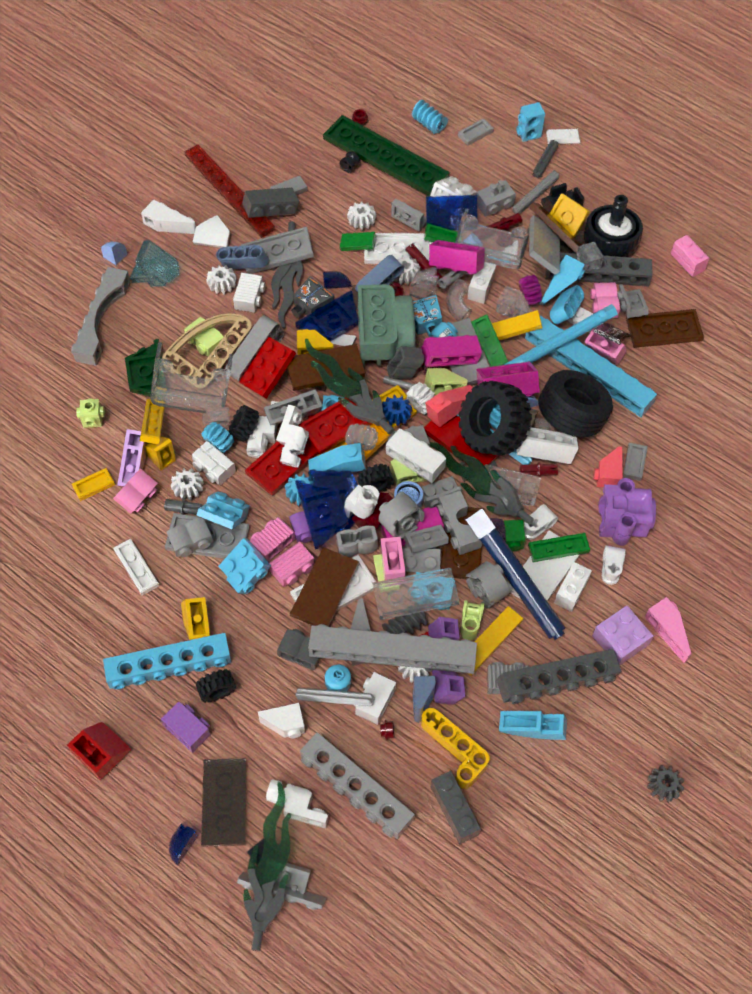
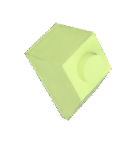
M427 368L424 383L427 387L431 388L432 392H435L434 395L436 396L440 392L467 386L468 381L445 368Z

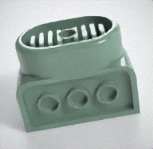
M358 285L359 345L363 367L364 361L377 360V366H381V360L392 359L397 349L401 346L415 347L413 299L410 295L395 296L394 289L390 285Z

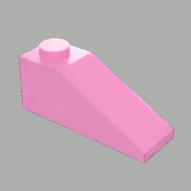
M666 597L648 609L645 619L680 660L685 663L689 659L691 651L681 614L677 605Z

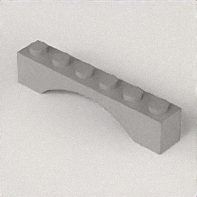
M107 267L106 272L102 274L101 284L96 288L94 301H91L88 315L84 317L83 327L78 331V339L72 345L71 352L76 362L97 365L102 353L97 337L99 322L109 306L125 296L130 284L128 271Z

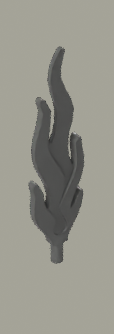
M294 221L289 222L288 231L295 230ZM301 261L279 266L272 278L271 287L274 296L272 308L274 310L280 302V288L282 287L284 291L283 303L278 313V320L283 329L286 328L284 322L285 315L294 301L293 278L297 272L296 283L297 286H300L304 270Z

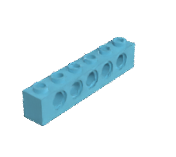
M221 633L105 658L103 663L109 689L118 690L126 685H141L149 680L160 681L172 675L183 676L187 672H201L213 666L223 667L227 663H231L226 634ZM208 651L213 652L211 656H204ZM186 656H193L189 661L184 660ZM167 660L173 661L170 665H163ZM145 665H152V667L148 670L143 669ZM132 669L129 674H122L124 670Z

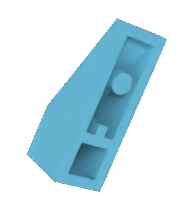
M565 255L560 263V272L553 276L539 304L544 305L577 279L580 280L585 272L583 270L585 264Z
M361 443L343 445L308 460L309 476L312 478L366 470L365 453Z

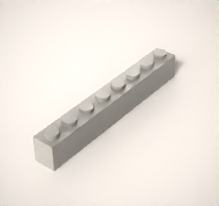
M320 624L317 626L312 625L308 650L309 657L474 674L477 642L467 639L461 641L452 640L448 637L438 639L431 638L428 635L411 636L407 633L390 634L387 631L371 632L367 629L352 630L347 627L332 628Z

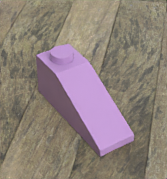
M129 429L126 431L118 486H125L140 468L143 470L147 456L145 446L148 445V442L140 441L141 431Z

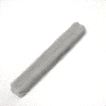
M552 171L513 206L512 211L520 214L559 179V173Z
M298 688L296 691L298 700L372 706L374 703V696L371 693Z

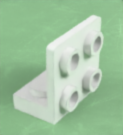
M448 177L435 182L428 201L457 216L460 214L465 199L476 195L477 191L473 190V187L468 184L458 182L459 180L455 177Z

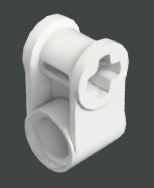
M545 504L541 505L530 515L534 518V521L530 525L524 522L525 538L529 540L537 538L557 522L558 516Z
M605 545L601 576L606 584L614 585L618 582L623 570L625 549Z

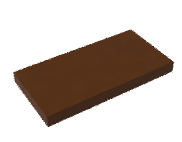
M696 309L649 313L640 317H626L633 348L699 342L704 339Z
M357 344L296 355L287 367L293 391L365 377V370Z
M468 507L467 515L457 520L461 524L469 525L466 519L480 509L484 510V508ZM444 528L449 539L448 544L442 546L440 577L468 579L469 577H466V575L481 565L482 547L459 555L458 550L452 546L450 532L447 533Z
M323 547L290 612V616L313 626L323 624L329 627L359 566V561Z

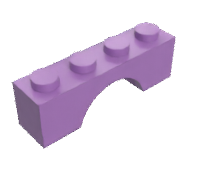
M439 617L428 626L431 638L440 639L448 637L452 640H459L460 638L458 619ZM432 670V676H435V703L453 705L465 697L464 677L457 675L456 672Z

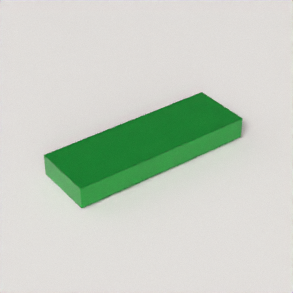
M486 314L471 321L490 366H500L509 362L489 316Z
M585 533L528 543L533 563L590 552Z

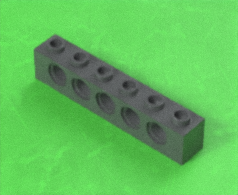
M560 253V263L563 257L568 255L585 264L583 267L585 272L580 280H576L578 282H615L616 284L649 287L652 279V259ZM545 268V279L552 280L554 274Z
M614 649L504 672L496 681L503 702L517 704L529 697L531 700L538 699L543 696L542 694L549 693L552 696L559 694L561 690L565 689L570 692L579 689L583 685L592 687L600 681L610 683L615 681L616 676L622 671ZM557 675H560L563 681L560 680ZM539 679L544 682V685L539 682ZM520 683H523L526 689L522 688Z

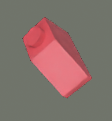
M618 446L599 461L598 468H594L593 479L597 480V487H604V484L617 485L623 479L622 447Z

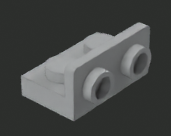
M397 199L392 202L391 217L417 231H420L428 222V218L419 210Z
M453 476L422 486V503L425 508H434L438 505L439 497L460 490L462 492V488L457 486Z

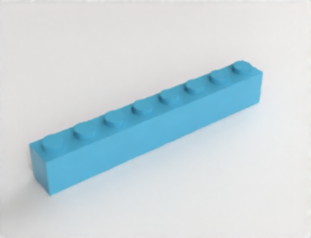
M540 315L542 328L527 332L525 339L538 346L564 330ZM576 338L548 354L570 370L585 373L599 381L610 393L611 398L640 418L655 402L657 393L651 388L646 387L636 378L631 377L621 368L616 367L608 359L600 356Z

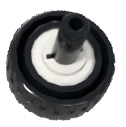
M625 195L615 196L613 205L598 207L589 214L584 229V242L593 254L630 257L638 249L642 238L643 225L639 216L627 208L628 198Z

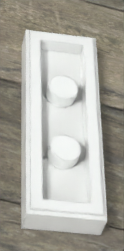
M131 539L113 548L142 596L159 587V583Z

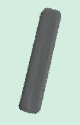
M551 140L533 170L534 177H541L558 148V141Z

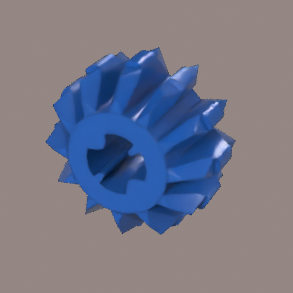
M394 394L393 399L387 397L386 402L382 403L383 413L390 425L395 423L399 427L400 423L406 424L407 420H410L412 407L409 405L408 399L403 400V396L396 398Z

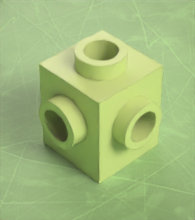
M99 399L80 400V407H77L76 412L83 428L102 427V418L105 417L104 406L100 405Z

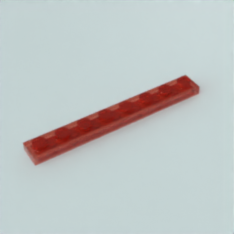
M199 144L184 151L187 159L261 238L275 231V225L266 216L248 217L242 205L244 192Z

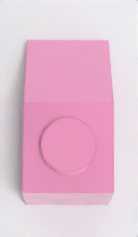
M382 538L381 552L385 585L405 583V565L401 538Z

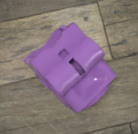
M629 478L621 479L617 485L604 484V494L598 502V512L602 518L599 526V537H612L613 541L620 546L626 545L631 536L647 537L649 530L654 527L656 518L655 498H652L651 489L635 488V483Z

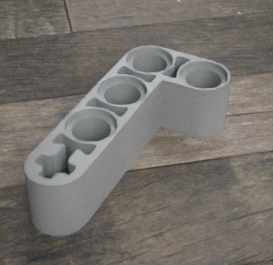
M265 315L261 316L226 365L225 373L240 381L268 337L278 342L282 340L284 330L281 325Z

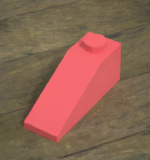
M467 385L438 393L426 402L428 418L441 427L459 414V411L462 410V401L466 400L465 396L468 392H472L471 389L473 387Z

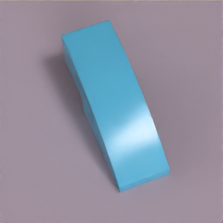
M500 711L499 732L538 739L566 740L567 719L564 714H543L542 711Z

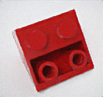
M103 722L83 729L67 744L71 753L100 781L131 751V748Z

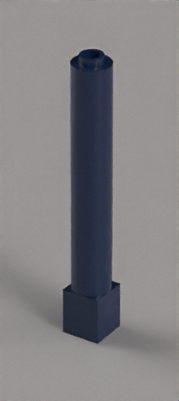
M480 509L467 518V523L496 564L500 565L503 569L505 577L549 639L553 637L556 640L565 634L563 630L566 627L484 510Z

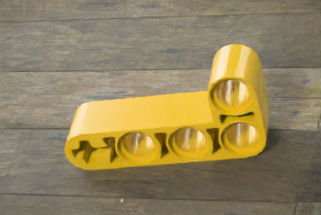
M434 708L424 710L421 727L462 762L457 769L455 780L460 788H470L487 769L489 754ZM446 730L451 732L452 735L445 737L441 732ZM465 744L468 749L461 751L457 746ZM481 758L484 760V764H476L474 759ZM467 773L471 776V779L463 780L460 774Z

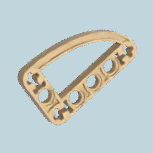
M230 313L213 316L198 323L180 336L164 353L162 358L163 366L198 391L205 390L251 330L250 320L242 315ZM234 323L199 369L177 354L187 342L204 330L219 324ZM244 323H246L247 329L243 328L239 335L238 330L240 329V324L243 325ZM229 336H235L238 342L230 344L227 339ZM225 350L227 356L220 358L217 356V351ZM167 357H174V362L179 364L177 370L173 362L167 363ZM213 363L216 366V370L209 372L206 369V365ZM184 366L189 367L191 372L189 375H183L180 369ZM205 373L207 376L204 378V385H197L196 379L200 380Z

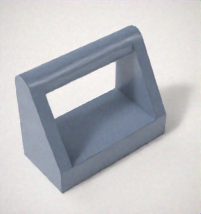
M414 676L412 690L414 721L417 723L421 722L424 710L429 708L433 700L435 676Z

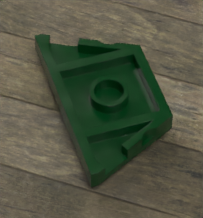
M156 339L151 346L147 348L142 347L136 353L125 358L129 390L132 393L169 400L159 339Z

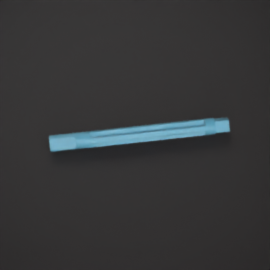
M611 304L504 365L528 361L531 363L618 315L615 306Z

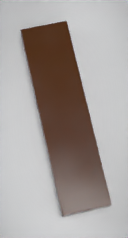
M533 202L530 205V209L575 253L581 254L586 250L539 203Z

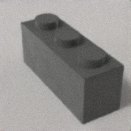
M293 187L247 190L244 193L242 205L249 218L296 214L299 199Z
M449 771L432 779L431 789L459 845L479 836L481 828L452 772Z

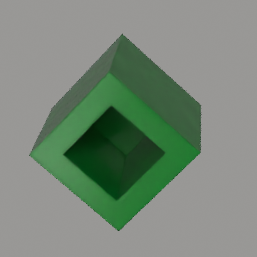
M504 520L502 535L512 551L524 549L525 532L523 520Z

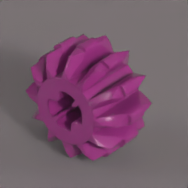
M535 275L521 278L519 280V288L524 304L527 306L541 302L542 293L538 278Z

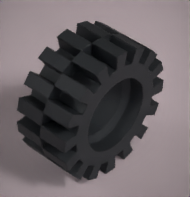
M243 405L236 411V415L234 414V418L230 422L229 433L241 441H246L252 435L253 429L256 428L255 425L258 423L259 412Z
M386 464L369 466L367 470H362V473H359V476H357L358 483L362 488L365 485H371L379 492L387 491L386 488L390 489L391 485L394 484L393 475Z
M220 669L218 672L213 671L212 674H206L205 677H201L200 681L196 682L200 698L205 703L224 699V696H229L237 688L231 671L227 669L223 671Z

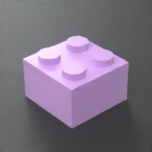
M625 606L597 625L592 635L604 651L614 649L619 666L649 646L653 638L651 632L628 606Z

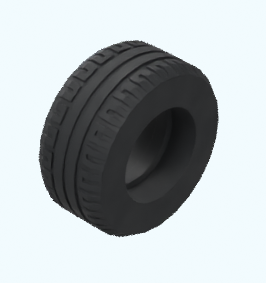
M562 370L552 374L538 398L539 409L545 420L557 430L574 437H590L599 433L613 410L612 398L607 389L593 377L574 370Z

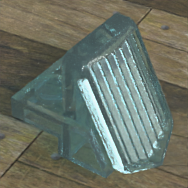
M144 240L136 257V265L130 279L133 283L148 282L151 287L166 286L167 282H171L180 275L178 261L152 241Z

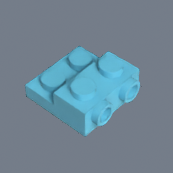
M215 492L208 496L205 505L198 508L197 516L233 529L246 520L250 505L241 499H232L223 492Z
M243 538L218 567L228 577L226 580L237 593L248 594L254 589L257 581L267 575V570L271 565L247 538Z

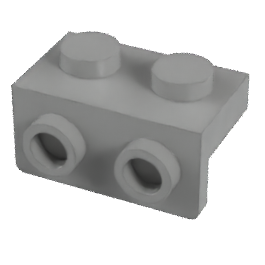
M620 284L617 296L622 312L625 311L627 318L648 315V307L641 290L625 291L623 284Z
M405 544V547H402L405 572L440 573L441 549L433 547L411 553L408 545Z

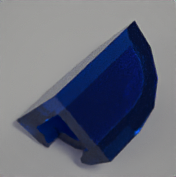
M323 272V282L326 289L352 287L351 281L342 272Z
M183 824L179 825L169 842V854L177 866L198 837L196 830L189 826L184 827Z

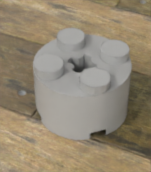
M404 492L398 493L395 498L389 502H384L379 508V522L393 537H400L401 539H404L405 534L414 532L418 528L416 526L418 521L422 522L424 519V511Z
M487 561L466 575V577H469L466 579V583L474 597H480L483 600L481 603H484V607L490 608L506 597L513 589L510 583L503 577L502 574L504 572L500 565H493Z

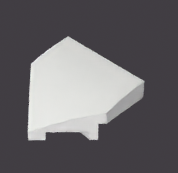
M218 215L196 226L193 243L217 248L227 247L230 231Z

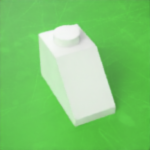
M299 703L258 712L260 723L284 738H297L305 733Z

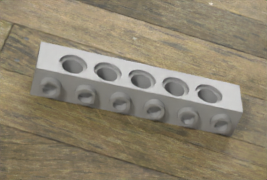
M318 732L300 750L301 761L308 768L313 767L318 771L317 775L326 782L328 780L334 785L333 789L339 795H346L354 808H361L366 813L365 816L372 823L375 824L377 822L383 827L382 831L390 838L394 836L398 840L414 821L415 814ZM326 756L329 760L326 763H320L318 758ZM339 769L345 772L341 777H337L333 773ZM358 783L361 788L354 791L350 789V785ZM368 797H375L377 803L370 805L366 802V799ZM384 811H391L394 816L386 819L382 813Z

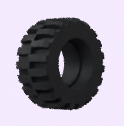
M497 381L481 382L471 389L472 392H468L465 396L466 400L462 401V410L459 411L458 416L460 417V422H458L459 428L462 429L460 433L463 438H466L464 440L465 443L471 446L474 451L499 456L510 454L522 445L521 442L526 440L528 436L526 435L527 431H530L531 428L529 424L530 420H532V414H530V403H527L528 398L525 394H522V390L514 387V385ZM499 404L501 420L498 428L492 433L489 426V417L494 406Z

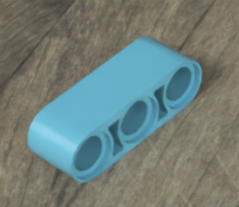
M575 285L559 295L550 310V318L554 324L558 325L575 315L584 299V292L579 285Z

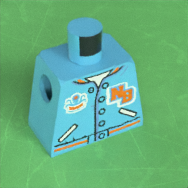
M436 295L413 301L415 331L417 334L428 333V336L432 337L431 331L442 322V315Z

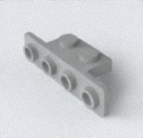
M269 857L263 878L256 876L261 889L262 884L276 881L272 896L277 894L278 888L285 889V900L287 902H299L313 910L322 909L326 902V897L306 891L311 873L309 869ZM242 872L237 883L246 889L252 890L248 873Z

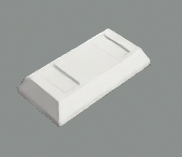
M578 129L546 131L548 144L551 140L558 141L559 144L580 143Z

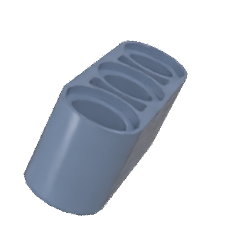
M260 245L221 247L216 252V257L223 267L227 265L228 269L262 268L269 261L268 256Z
M388 255L357 283L355 290L358 292V285H390L403 273L404 266L393 255Z

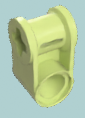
M468 600L464 601L460 630L462 638L471 641L477 638L480 622L482 621L484 603L474 604L469 603ZM471 626L474 630H468L466 627Z

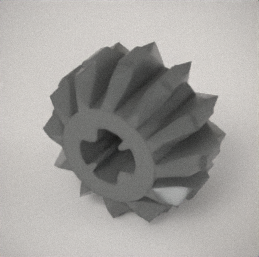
M660 765L659 770L654 768L651 771L652 775H649L647 778L651 782L648 784L647 789L654 790L651 794L652 797L659 795V802H662L664 798H666L668 803L673 798L678 799L680 797L679 792L684 790V787L681 785L684 782V778H678L677 776L680 774V771L672 772V766H669L666 770L664 765Z

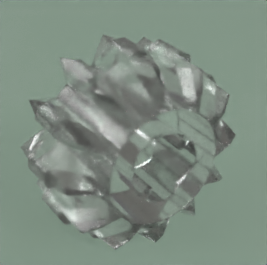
M352 424L346 432L345 442L348 445L361 443L363 450H372L378 441V432L369 425Z

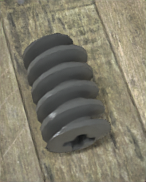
M415 603L414 607H408V611H402L401 615L395 616V620H388V624L384 623L382 627L384 631L390 634L409 632L411 635H414V627L420 631V623L424 626L428 624L424 611L419 604Z

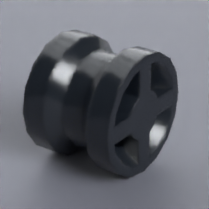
M349 151L345 158L339 161V164L345 172L352 173L355 167L360 164V159L354 152Z

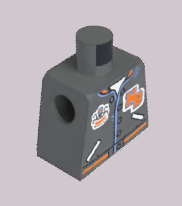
M310 276L294 294L295 307L291 311L297 318L304 313L313 319L335 306L334 294Z

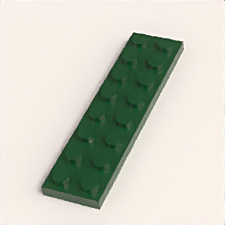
M343 115L323 134L324 140L346 152H354L359 159L429 197L435 182L450 177L449 171Z

